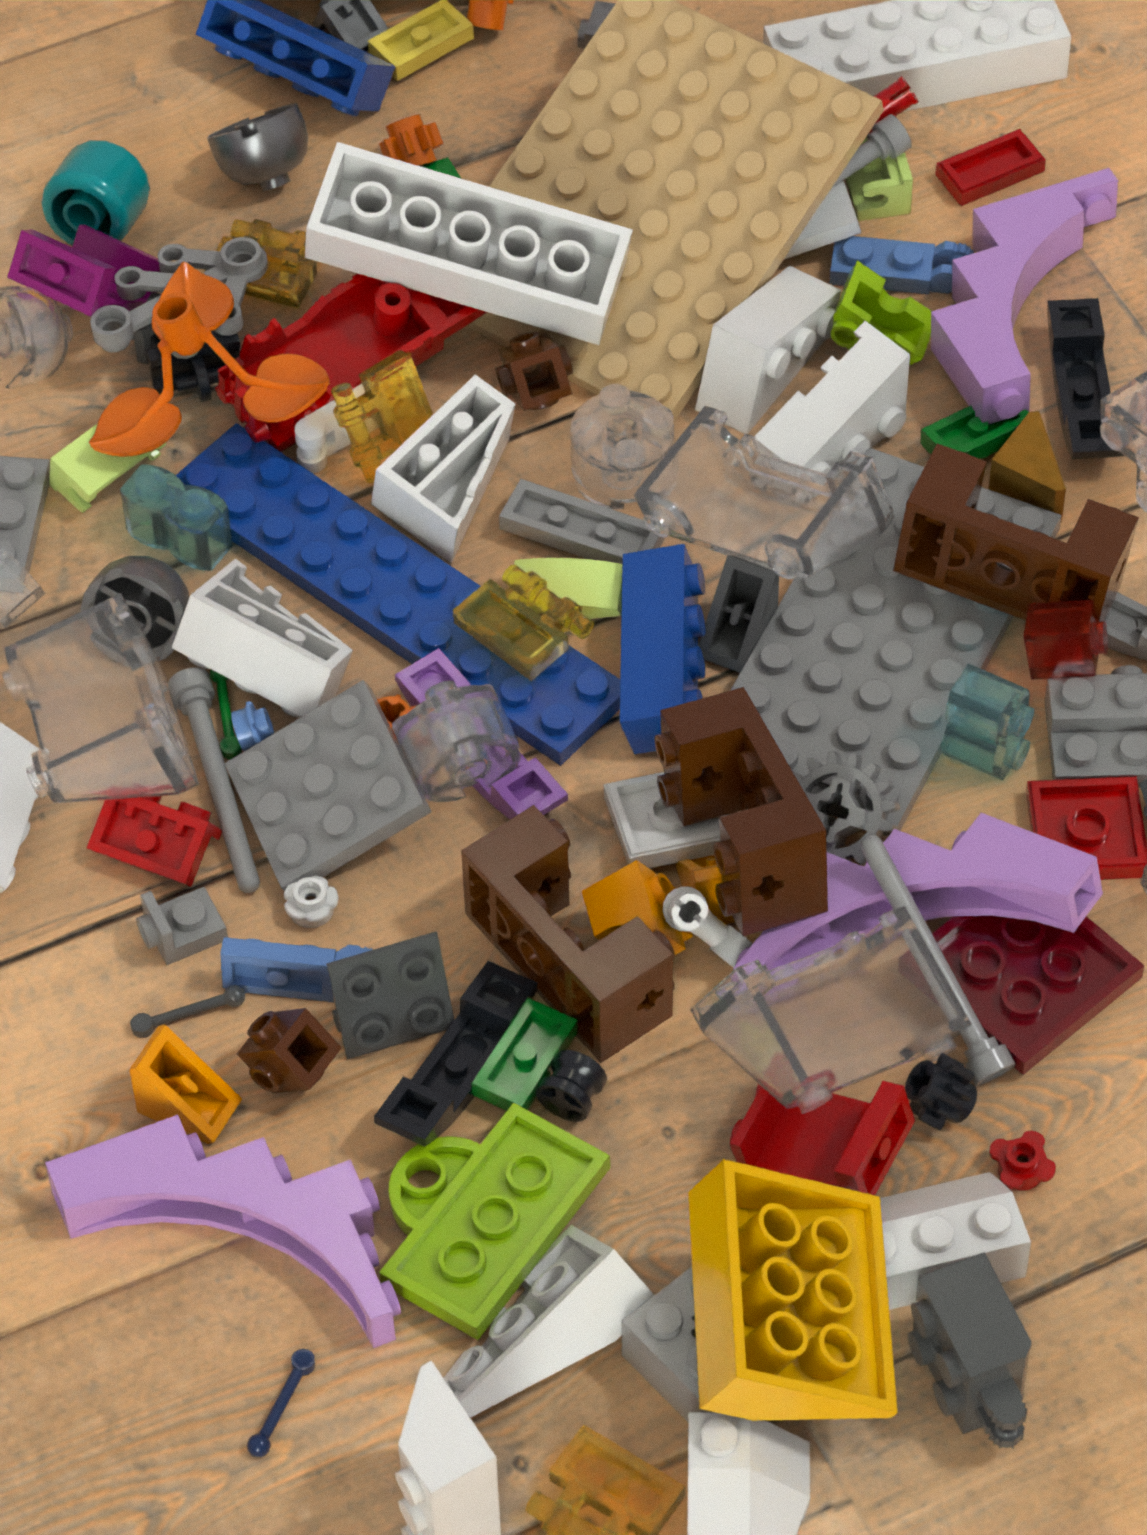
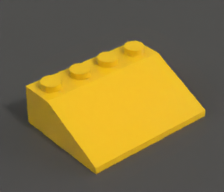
M723 1159L688 1192L699 1408L753 1421L892 1418L898 1411L880 1197Z

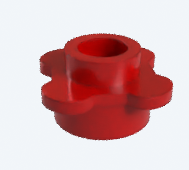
M1029 1130L1024 1132L1020 1138L1009 1141L999 1138L991 1143L989 1155L998 1162L1000 1181L1009 1189L1030 1190L1039 1185L1041 1181L1047 1182L1054 1177L1056 1165L1045 1154L1043 1149L1045 1138L1042 1134ZM1021 1156L1026 1157L1028 1162H1019L1017 1158Z

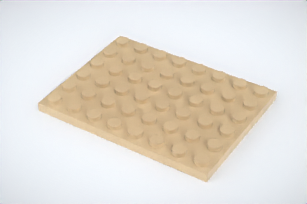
M618 0L489 186L633 229L627 260L600 344L586 342L489 312L466 327L504 347L510 346L509 341L523 333L539 332V335L547 334L557 346L564 345L573 368V374L567 376L568 380L668 432L701 383L713 324L769 282L884 111L882 100L674 0Z

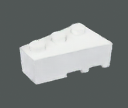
M475 374L376 469L371 505L452 564L509 440L515 403Z

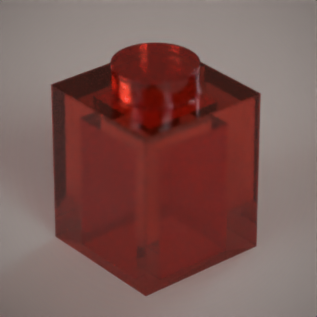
M1094 600L1030 603L1028 605L1023 638L1031 680L1096 676L1099 654H1107L1108 633L1106 622H1097Z

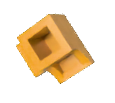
M638 860L582 890L594 937L598 940L603 939L637 916L652 932L658 930L665 935L672 945L675 955L686 949L684 941L692 938L693 934L689 931H678L667 923L662 912L663 902L667 894L675 889V887L672 886L669 879L663 873L656 874Z

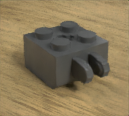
M984 1252L918 1277L916 1302L911 1303V1313L914 1320L913 1331L908 1332V1342L916 1362L921 1367L928 1365L936 1381L933 1383V1391L939 1408L946 1417L954 1416L962 1434L983 1427L985 1433L989 1434V1440L993 1441V1445L999 1446V1449L1001 1447H1012L1014 1449V1446L1020 1440H1023L1025 1426L1022 1425L1023 1422H1026L1028 1409L1025 1408L1026 1403L1022 1401L1032 1341Z

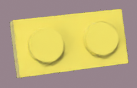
M440 0L368 40V52L394 65L395 69L392 77L399 81L474 39L473 24L447 0Z

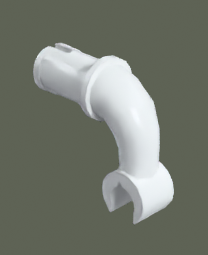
M682 886L673 889L667 894L662 910L667 923L678 931H689L698 936L710 946L709 949L734 968L741 952L747 947H751L753 943L729 924L727 926L708 909L706 899L700 891L692 887Z

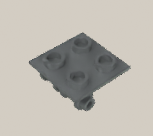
M436 931L326 963L336 1010L332 1011L337 1031L341 1032L347 1059L445 1031L454 1021L440 943Z

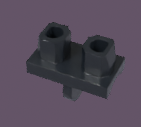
M215 330L211 331L216 340L234 359L239 357L241 344L238 333L223 336L216 333ZM153 334L151 336V350H147L153 389L161 394L163 391L162 357L157 346L161 340ZM204 342L199 352L191 358L180 359L171 354L174 391L182 392L196 388L201 402L211 400L210 385L219 383L218 369L226 365L206 342Z

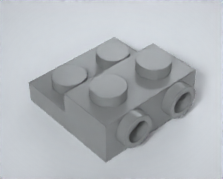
M1124 665L1114 669L1111 674L1089 675L1088 671L1084 668L1067 667L1059 671L1057 676H1048L1045 711L1053 780L1137 776L1138 787H1140L1139 783L1147 778V673H1143L1137 666Z

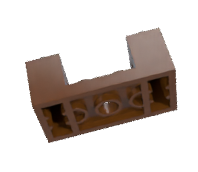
M937 443L907 500L893 571L1093 646L1121 586L1139 517L1088 499L1067 543L1054 539L1044 533L1035 532L1000 519L995 515L977 510L987 461ZM997 562L1007 565L1013 571L999 567Z
M741 687L660 710L661 734L655 735V747L658 758L663 766L664 774L657 776L659 794L666 808L673 806L683 826L719 817L720 842L714 843L713 851L716 864L722 874V883L715 886L716 897L722 914L725 917L732 915L743 936L828 912L826 829L745 688Z
M533 805L461 850L465 914L520 975L538 983L536 993L550 1008L578 1020V1033L576 1037L602 1063L673 1016V990L675 989L673 982V959L675 958V953L665 935L658 930L652 932L638 916L586 950L578 936L570 928L562 929L551 916L570 905L569 880L571 879V872L569 869L568 848H570L571 844L562 825L555 819L548 821Z

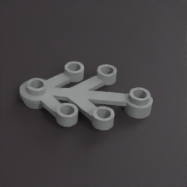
M247 237L234 238L226 242L221 251L187 249L180 244H169L158 252L161 272L143 271L139 267L127 266L115 274V284L119 297L124 300H137L144 296L147 291L162 293L183 261L196 269L207 270L203 273L223 282L233 295L234 306L229 315L232 318L227 319L221 326L215 329V332L220 335L230 336L238 333L243 328L241 304L247 284L260 279L266 273L268 259L266 252L255 240ZM160 296L131 311L117 305L104 306L95 311L91 317L90 324L96 344L108 352H119L127 348L134 332L152 323V311ZM172 352L171 354L180 359H187L195 356L198 352L189 356H182L177 352Z

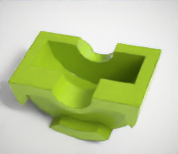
M857 260L848 275L833 315L832 340L839 346L850 350L859 341L854 331L866 321L910 354L909 366L922 360L931 337V310L912 297L899 299L889 295L884 289L886 280Z

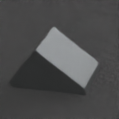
M727 555L705 623V636L701 637L698 645L702 650L704 660L739 673L742 671L778 607L779 572L733 555Z

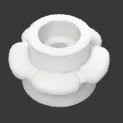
M320 876L306 877L287 886L284 892V899L287 900L284 904V909L288 916L299 926L305 928L320 927L331 919L334 908L338 904V893L334 887L328 886V881ZM307 896L315 897L313 900H305Z

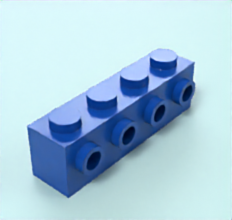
M207 0L195 34L216 44L215 50L217 52L239 60L243 57L255 63L253 68L256 71L274 78L282 76L293 82L292 87L295 90L313 97L321 95L331 100V106L336 110L353 116H358L360 111L380 110L395 69L394 65L258 0Z
M685 544L623 554L620 724L634 755L656 751L655 735L661 734L660 710L703 698L701 691L698 689V679L705 678V662L702 650L698 646V637L705 636V620L702 608L698 604V596L705 594L706 586L701 564L692 563Z

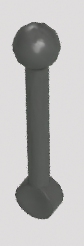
M231 985L226 988L224 994L151 1017L146 1013H138L131 1019V1029L136 1037L146 1038L153 1033L154 1027L226 1004L231 1007H238L243 1004L246 995L240 986Z

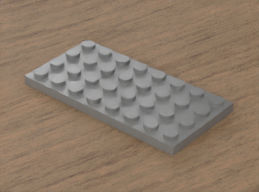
M869 448L731 690L741 687L745 688L792 771L806 776L810 772L806 759L810 757L819 760L823 766L826 765L828 751L838 752L843 764H845L850 753L862 756L860 770H863L870 763L881 767L880 773L875 779L876 782L883 780L893 782L895 787L885 795V798L888 801L900 804V810L888 813L887 821L895 824L898 830L901 831L1013 616L893 571L906 503L924 467ZM981 487L977 510L995 515L1000 519L1035 532L1044 533L1055 539L1060 529L1062 515ZM837 776L821 781L814 787L811 793L817 794L831 785L832 778ZM860 783L862 786L860 797L866 809L873 812L870 794L865 786ZM831 804L828 814L846 820L849 809L841 804ZM883 832L882 835L889 836L891 833Z

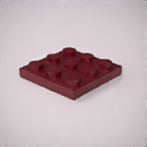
M953 916L932 933L988 1038L995 1037L999 1045H1006L1016 1064L1014 1068L1022 1075L1143 977L1144 964L1087 916L1074 933L1035 921L999 916ZM913 948L903 956L902 969L945 1006Z

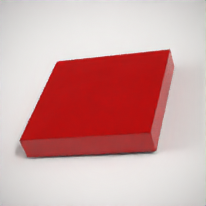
M1137 776L1027 781L1026 797L1031 832L1096 856L1101 880L1147 878V842Z

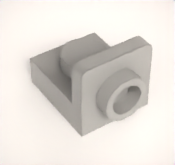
M205 887L158 905L151 891L140 895L143 915L136 918L139 932L148 949L157 946L166 965L223 942L224 937L228 938L227 927Z

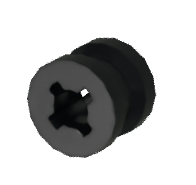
M561 1050L552 1061L551 1069L553 1073L551 1076L541 1080L536 1089V1096L543 1107L552 1114L564 1120L581 1122L587 1118L592 1109L591 1097L603 1090L607 1082V1075L605 1070L589 1056L573 1050Z

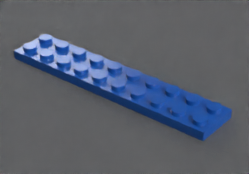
M235 423L166 483L168 498L409 663L413 664L439 648L471 684V697L491 719L561 766L620 710V679L509 606L265 441L255 443L248 435L246 429L238 423Z

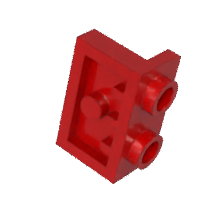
M131 784L129 792L110 786L86 848L103 856L192 887L210 838L219 841L222 835V829L208 822L212 813L182 801L178 810L161 805V794L139 785Z

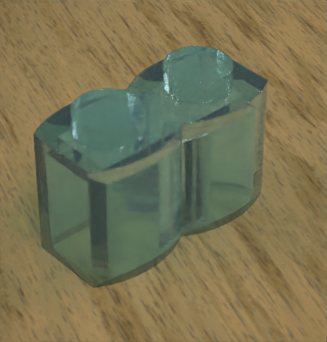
M141 464L120 488L126 529L140 543L156 549L170 550L172 555L183 564L206 571H212L233 546L228 506L214 492L198 486L184 485L172 472L147 464Z
M968 663L952 687L948 697L945 712L947 726L942 744L943 755L1002 781L1010 769L1018 771L1028 755L1031 744L1029 740L1024 739L1035 712L1034 708L1028 706L1029 690Z

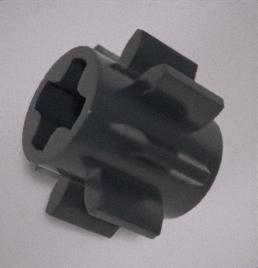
M944 1053L940 1054L936 1064L929 1060L921 1061L912 1069L905 1084L907 1097L912 1101L910 1103L912 1113L918 1116V1120L937 1130H942L946 1119L952 1123L962 1122L970 1115L976 1104L977 1089L970 1083L975 1073L965 1068L961 1062Z

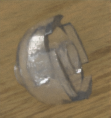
M24 285L0 287V381L5 376L9 381V384L6 386L8 389L27 387L42 382L55 374L65 360L69 343L73 336L71 321L54 299L43 295L35 288Z

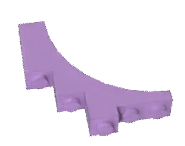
M980 813L967 831H962L957 836L952 850L894 829L883 843L925 921L953 916H999L1035 921L1074 933L1103 894L1096 856L984 813ZM827 852L828 912L766 929L751 947H747L741 952L733 970L743 1005L762 1012L790 982L823 958L862 938L901 925L867 861L863 867Z
M175 1115L45 1162L51 1191L70 1239L117 1226L158 1222L205 1225L249 1236L290 1255L323 1279L353 1312L373 1348L396 1340L393 1317L401 1314L400 1304L391 1282L388 1280L380 1283L374 1267L379 1266V1259L371 1237L375 1236L372 1213L379 1211L380 1205L369 1177L360 1180L351 1160L292 1181L284 1157L282 1155L272 1157L264 1137L206 1158L197 1133L194 1132L186 1135L179 1116Z

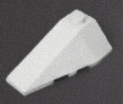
M570 1225L552 1243L521 1285L525 1290L517 1301L508 1309L503 1307L492 1321L489 1337L484 1344L464 1351L444 1377V1380L470 1418L608 1346L622 1335V1320L652 1298L654 1294L613 1248L573 1225Z
M689 1412L687 1535H797L810 1504V1442L765 1420L753 1421L720 1413Z

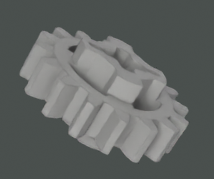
M828 751L826 765L824 766L816 758L810 757L806 759L810 772L806 776L795 771L793 773L826 829L827 852L848 861L854 858L860 865L865 866L866 859L860 849L861 840L867 835L872 834L880 838L883 832L892 833L894 829L898 830L895 824L887 821L888 813L900 810L899 803L888 801L885 798V795L895 787L893 782L889 780L876 782L875 779L878 777L881 767L870 763L863 770H860L862 756L850 753L845 764L842 763L840 754L835 751ZM837 776L832 778L831 785L817 794L811 793L814 787L821 781ZM860 783L865 786L870 794L873 812L866 809L860 797L862 790ZM831 804H841L849 809L846 820L842 818H837L836 820L835 817L828 814ZM861 829L867 831L856 843L841 848V846L845 845L848 836Z

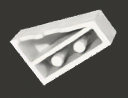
M788 266L713 324L695 410L747 435L825 339L831 337L833 315L839 302L841 289L792 266Z
M866 321L854 331L859 341L841 360L838 361L831 356L821 366L822 371L826 373L821 381L806 396L797 391L753 437V471L796 505L812 493H819L824 490L835 475L848 465L859 463L869 448H872L885 437L890 438L897 434L906 421L910 354Z
M235 558L190 595L172 649L187 656L194 665L205 669H212L234 681L235 685L241 690L259 694L279 705L288 715L300 718L336 696L353 650L308 614H300L298 619L281 606L279 602L282 594L272 586L265 587L264 591L244 577L247 567Z

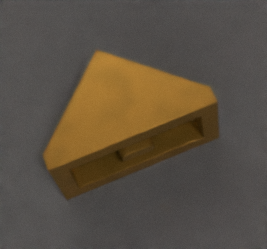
M1040 411L1029 412L992 458L989 490L1062 515V523L1066 487Z

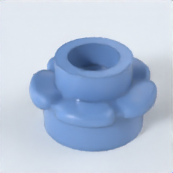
M247 701L245 708L231 712L233 727L243 752L274 734L273 725L265 707L256 710L254 704L251 701Z

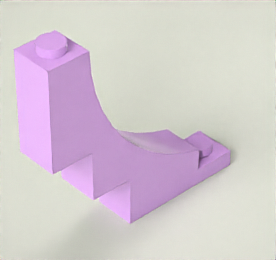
M1110 168L973 209L972 247L976 253L952 260V299L956 304L931 311V350L968 406H972L975 416L979 417L982 423L988 421L989 424L1009 419L1017 416L1023 410L1029 412L1031 374L1017 348L1013 334L1014 324L1023 303L1039 281L1062 260L1083 247L1084 227L1116 218L1118 179Z

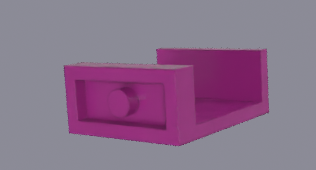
M82 224L78 227L72 247L33 229L21 230L7 278L91 317L95 311L104 306L117 305L131 311L147 302L151 294L150 291H147L144 296L137 300H124L119 297L115 284V274L120 269L127 266H135L143 271H161L158 258Z

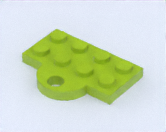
M515 1103L510 1106L481 1144L461 1137H438L425 1147L420 1144L414 1146L400 1158L390 1177L389 1198L392 1214L397 1225L407 1235V1238L380 1270V1282L389 1280L396 1294L479 1340L611 1168L610 1155ZM423 1170L433 1171L440 1176L434 1185L427 1188H418L408 1182L412 1175Z

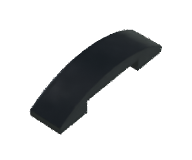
M1098 298L1048 301L1047 317L1053 379L1060 422L1068 452L1072 459L1124 457L1125 447L1119 413L1114 411L1103 352L1105 334Z
M487 961L460 998V1013L412 1079L402 1077L374 1115V1123L424 1147L438 1138L452 1125L475 1097L472 1092L473 1080L527 997L530 999L534 998L538 983Z

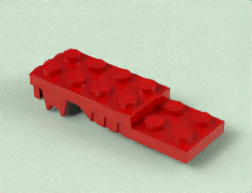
M357 273L347 283L342 282L332 288L331 293L326 296L322 295L300 319L284 329L273 318L262 332L253 336L247 334L244 337L239 357L235 359L248 374L256 376L260 364L271 356L296 354L313 360L326 370L330 379V385L327 386L324 394L298 415L284 421L264 422L257 420L247 412L243 402L244 395L251 386L245 385L227 365L218 369L219 383L215 390L225 405L231 404L234 407L236 417L241 423H246L245 429L255 443L267 441L269 445L282 452L296 443L295 425L299 420L403 359H406L415 368L442 351L446 338L487 312L408 289L397 283H388Z

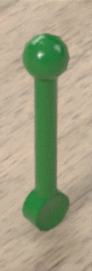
M210 669V678L216 683L224 735L220 742L222 756L231 760L242 753V748L237 737L234 735L227 688L229 678Z

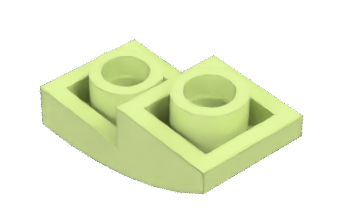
M530 558L515 560L508 605L523 615L565 611L573 621L622 616V564L579 558Z

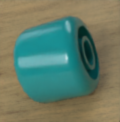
M89 140L75 146L64 158L46 183L41 204L45 219L51 229L71 246H73L78 227L82 224L122 241L147 206L150 185L147 173L138 159L124 147L109 141Z

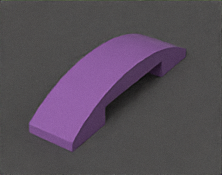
M439 648L395 674V681L409 705H419L421 723L439 748L464 778L507 818L512 819L533 805L545 815L568 801L567 792L536 757L527 761L471 697V684Z

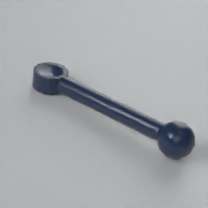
M299 1349L293 1353L291 1357L292 1372L261 1430L248 1439L247 1450L252 1456L260 1458L266 1456L270 1451L271 1442L269 1438L302 1376L312 1373L315 1369V1357L310 1350Z

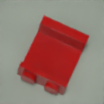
M780 1054L769 1074L764 1075L760 1079L755 1099L745 1117L738 1120L734 1125L729 1144L738 1163L876 1195L915 1119L903 1085L883 1080L871 1103L800 1085L791 1058Z

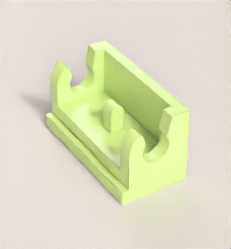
M867 136L862 142V144L868 141ZM905 152L895 159L887 157L882 160L878 157L845 179L858 221L911 214L913 178Z
M96 424L50 458L49 485L55 491H59L74 507L84 513L92 507L90 502L96 498L98 492L145 457L152 461L161 455L159 450L166 446V443L157 449L141 455L124 457L107 455L95 451L89 444V441L95 434Z

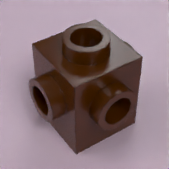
M539 332L523 333L512 338L509 341L510 346L498 349L502 366L496 367L495 371L502 393L506 397L512 395L524 411L528 409H544L556 404L561 398L573 395L567 377L573 374L567 350L564 345L557 346L547 334L539 335ZM537 365L530 373H524L522 370Z
M306 1008L277 1012L268 1011L262 1014L249 1027L247 1032L249 1039L241 1047L237 1055L250 1068L249 1074L257 1085L272 1093L310 1090L323 1076L326 1068L342 1047Z

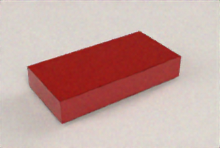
M1017 129L936 163L935 175L957 203L963 206L1045 172L1046 159L1022 130Z

